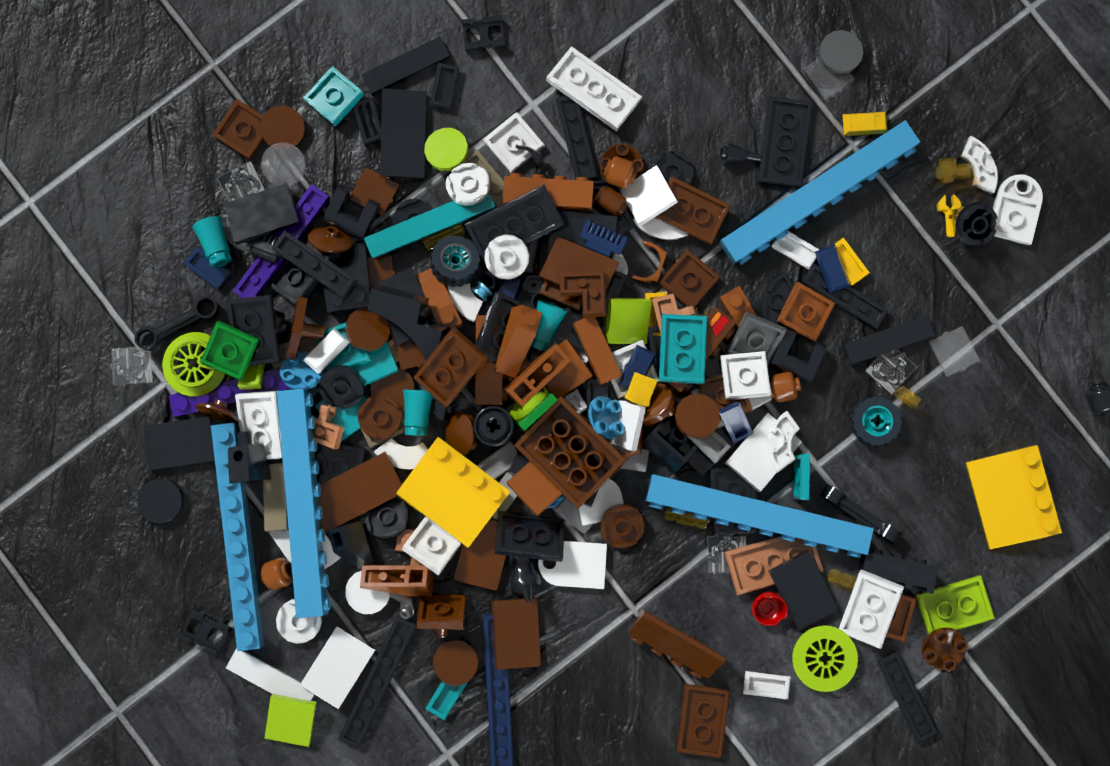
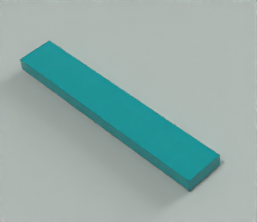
M489 193L481 202L475 205L464 206L451 201L365 237L364 240L372 259H376L493 210L495 205Z

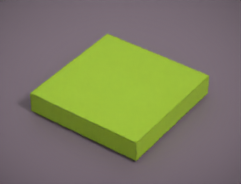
M609 298L604 336L607 344H633L640 340L647 344L652 300Z
M272 694L264 739L309 747L317 702Z

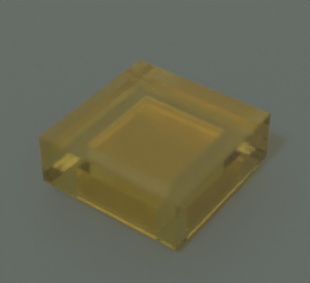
M904 386L899 387L894 393L897 398L910 407L917 406L921 401L918 396Z

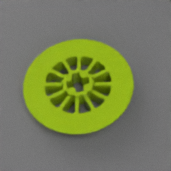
M201 332L186 333L176 338L168 346L163 357L162 367L166 381L175 391L186 396H201L213 391L223 380L225 373L200 363L204 353L203 351L199 355L201 347L206 348L210 335ZM192 345H197L195 353H193ZM186 347H188L189 356L183 351ZM181 352L185 359L178 358V354ZM197 358V363L199 364V366L197 368L193 367L192 369H190L191 364H189V361H195ZM176 360L184 362V364L175 366ZM185 368V369L178 375L177 370H178V369ZM203 368L210 370L208 375L202 371ZM199 372L204 376V379L199 380ZM188 373L186 381L182 380V377ZM194 374L195 382H190Z
M817 626L806 631L798 639L793 650L792 661L798 678L806 686L820 692H831L844 687L853 678L858 665V654L854 642L845 632L832 626ZM821 639H826L824 649L820 641ZM830 640H833L835 643H834V645L828 650V648H829V641H830ZM815 641L818 643L819 651L812 646V643ZM839 645L841 651L833 653V651ZM809 647L816 652L815 655L806 653ZM823 652L830 656V660H827L825 665L822 661H819V657L823 656ZM843 654V660L834 659V657ZM806 656L813 657L815 660L806 663ZM817 663L811 671L808 669L809 665ZM833 663H842V666L838 669ZM830 666H832L837 671V673L833 676L831 674ZM821 667L819 677L815 676L814 673ZM825 668L829 676L827 678H823Z

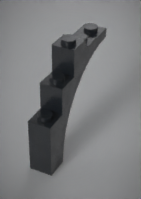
M383 285L371 288L368 311L379 314L398 325L411 337L426 361L450 329V326L426 320L430 311V306H428L429 298ZM436 399L435 418L445 420L449 415H452L456 408V402L453 401L446 408Z

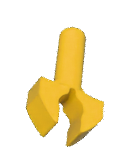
M946 195L937 204V211H942L945 214L947 237L955 236L953 217L954 213L961 207V202L955 195L951 196L952 207L950 209L946 205Z

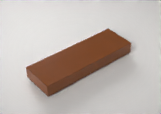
M586 317L574 322L573 327L599 384L602 385L622 376L596 318Z

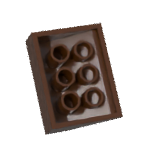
M560 396L514 445L578 509L629 460L610 440L596 433L591 422L563 396Z
M642 608L628 630V633L632 635L631 640L640 645L643 642L649 644L652 652L661 657L663 653L670 656V662L680 668L683 664L691 668L689 673L699 679L702 676L709 678L726 660L719 652Z

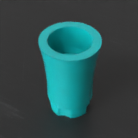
M211 216L193 224L192 228L202 245L211 267H221L232 261L222 217Z
M538 300L536 310L542 312L531 346L547 351L567 311Z
M403 390L405 435L427 436L433 395L428 391Z

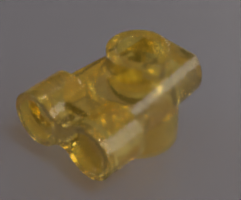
M956 158L939 159L938 167H936V178L941 179L943 183L954 182V178H971V166L969 163L956 165Z

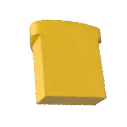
M634 372L624 399L649 407L657 380Z

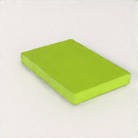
M981 575L935 588L933 594L926 592L915 594L928 635L939 628L948 627L960 630L995 619Z

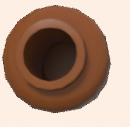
M616 156L612 160H608L603 176L606 177L608 184L624 189L628 183L633 184L637 172L634 171V163L632 161Z
M791 372L774 374L771 376V381H769L771 398H774L778 403L795 400L798 396L797 391L802 390L799 377L794 378Z
M277 558L266 562L261 569V581L271 590L290 585L293 581L292 563L285 558Z

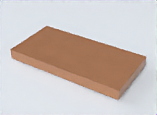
M781 536L725 551L724 554L736 595L775 585L768 570L806 550L810 552L819 572L823 571L817 548L804 545V540L795 538L794 542L783 540Z

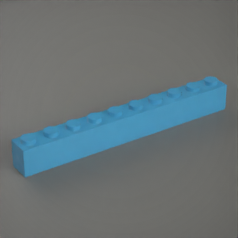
M906 120L721 239L719 242L720 246L733 265L738 262L741 265L752 258L750 254L756 250L759 253L770 246V241L775 238L777 241L789 234L787 230L793 226L796 229L807 222L806 218L813 214L816 217L825 211L824 206L830 202L834 205L844 198L842 194L850 191V193L855 192L862 187L861 182L866 179L870 182L879 176V170L884 167L888 170L898 163L897 159L904 155L907 158L917 151L915 147L920 143L919 139Z
M304 388L277 391L296 618L324 616L329 614L328 610L331 609V600L327 596L326 587L329 586L328 574H325L324 567L327 564L326 551H323L322 544L325 541V531L321 528L320 519H323L322 506H319L318 497L321 496L320 483H317L316 475L319 474V463L317 460L315 461L317 441L316 438H313L315 418L311 416L313 396L312 393H309V390Z
M236 423L212 425L211 432L237 651L260 649L265 645L246 484H229L228 448L239 446L237 435L239 433V425Z
M654 474L651 475L645 501L650 502L649 507L662 510L663 506L672 508L671 512L682 515L685 514V511L694 513V518L706 520L708 516L716 518L715 523L728 526L729 522L738 524L737 528L750 531L751 527L760 529L759 534L772 536L773 533L782 535L781 539L794 542L795 538L804 540V545L816 547L818 543L826 545L825 550L838 553L839 549L847 550V555L860 558L861 554L868 555L874 528Z

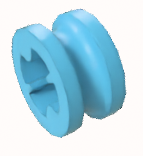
M478 281L477 287H472L471 290L484 302H487V297L492 296L493 293L483 283Z

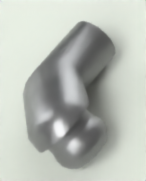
M390 594L391 598L400 602V616L403 619H409L414 615L415 606L411 596Z

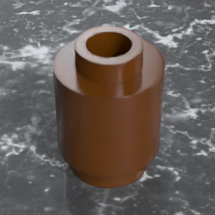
M602 186L594 198V201L598 203L597 206L612 216H617L618 214L621 216L628 207L626 203L627 198L611 187L606 188Z

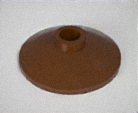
M333 226L314 229L308 235V242L312 247L327 253L345 252L352 247L353 243L350 235Z
M215 400L214 404L197 403L195 406L198 411L214 419L227 423L237 424L239 422V419L227 409L228 404L220 400Z

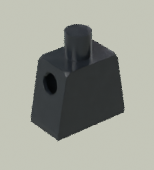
M251 431L237 433L239 446L228 448L229 484L271 479L264 445L252 443Z

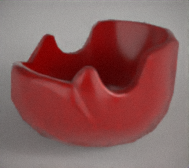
M764 592L753 601L752 614L756 621L762 625L776 626L782 619H786L788 606L777 593Z

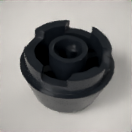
M973 202L960 207L953 217V227L958 238L967 245L985 244L996 234L995 226L998 217L988 204Z

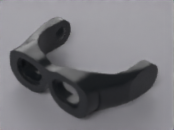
M516 144L515 148L527 150L532 154L536 163L533 175L538 174L542 152H537L528 146Z

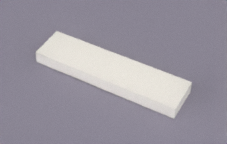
M237 648L226 669L272 694L309 701L315 695L300 686V681L245 651H237Z

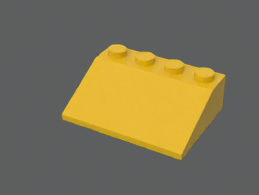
M437 437L396 494L468 548L510 491Z
M1038 445L966 462L989 549L1062 533Z

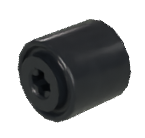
M489 406L483 408L477 414L473 429L476 437L482 444L498 448L506 445L511 440L515 425L512 416L507 410L499 406ZM497 420V425L500 426V429H495L494 433L490 432V427H487V424Z

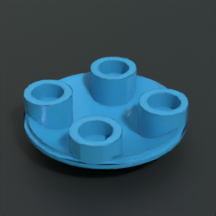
M297 351L295 360L286 358L282 362L280 377L284 384L292 389L304 388L308 390L320 383L325 369L318 375L303 361L310 352Z
M598 396L589 405V419L596 433L608 440L624 433V425L619 419L618 412L621 411V404L618 400H611L606 396Z

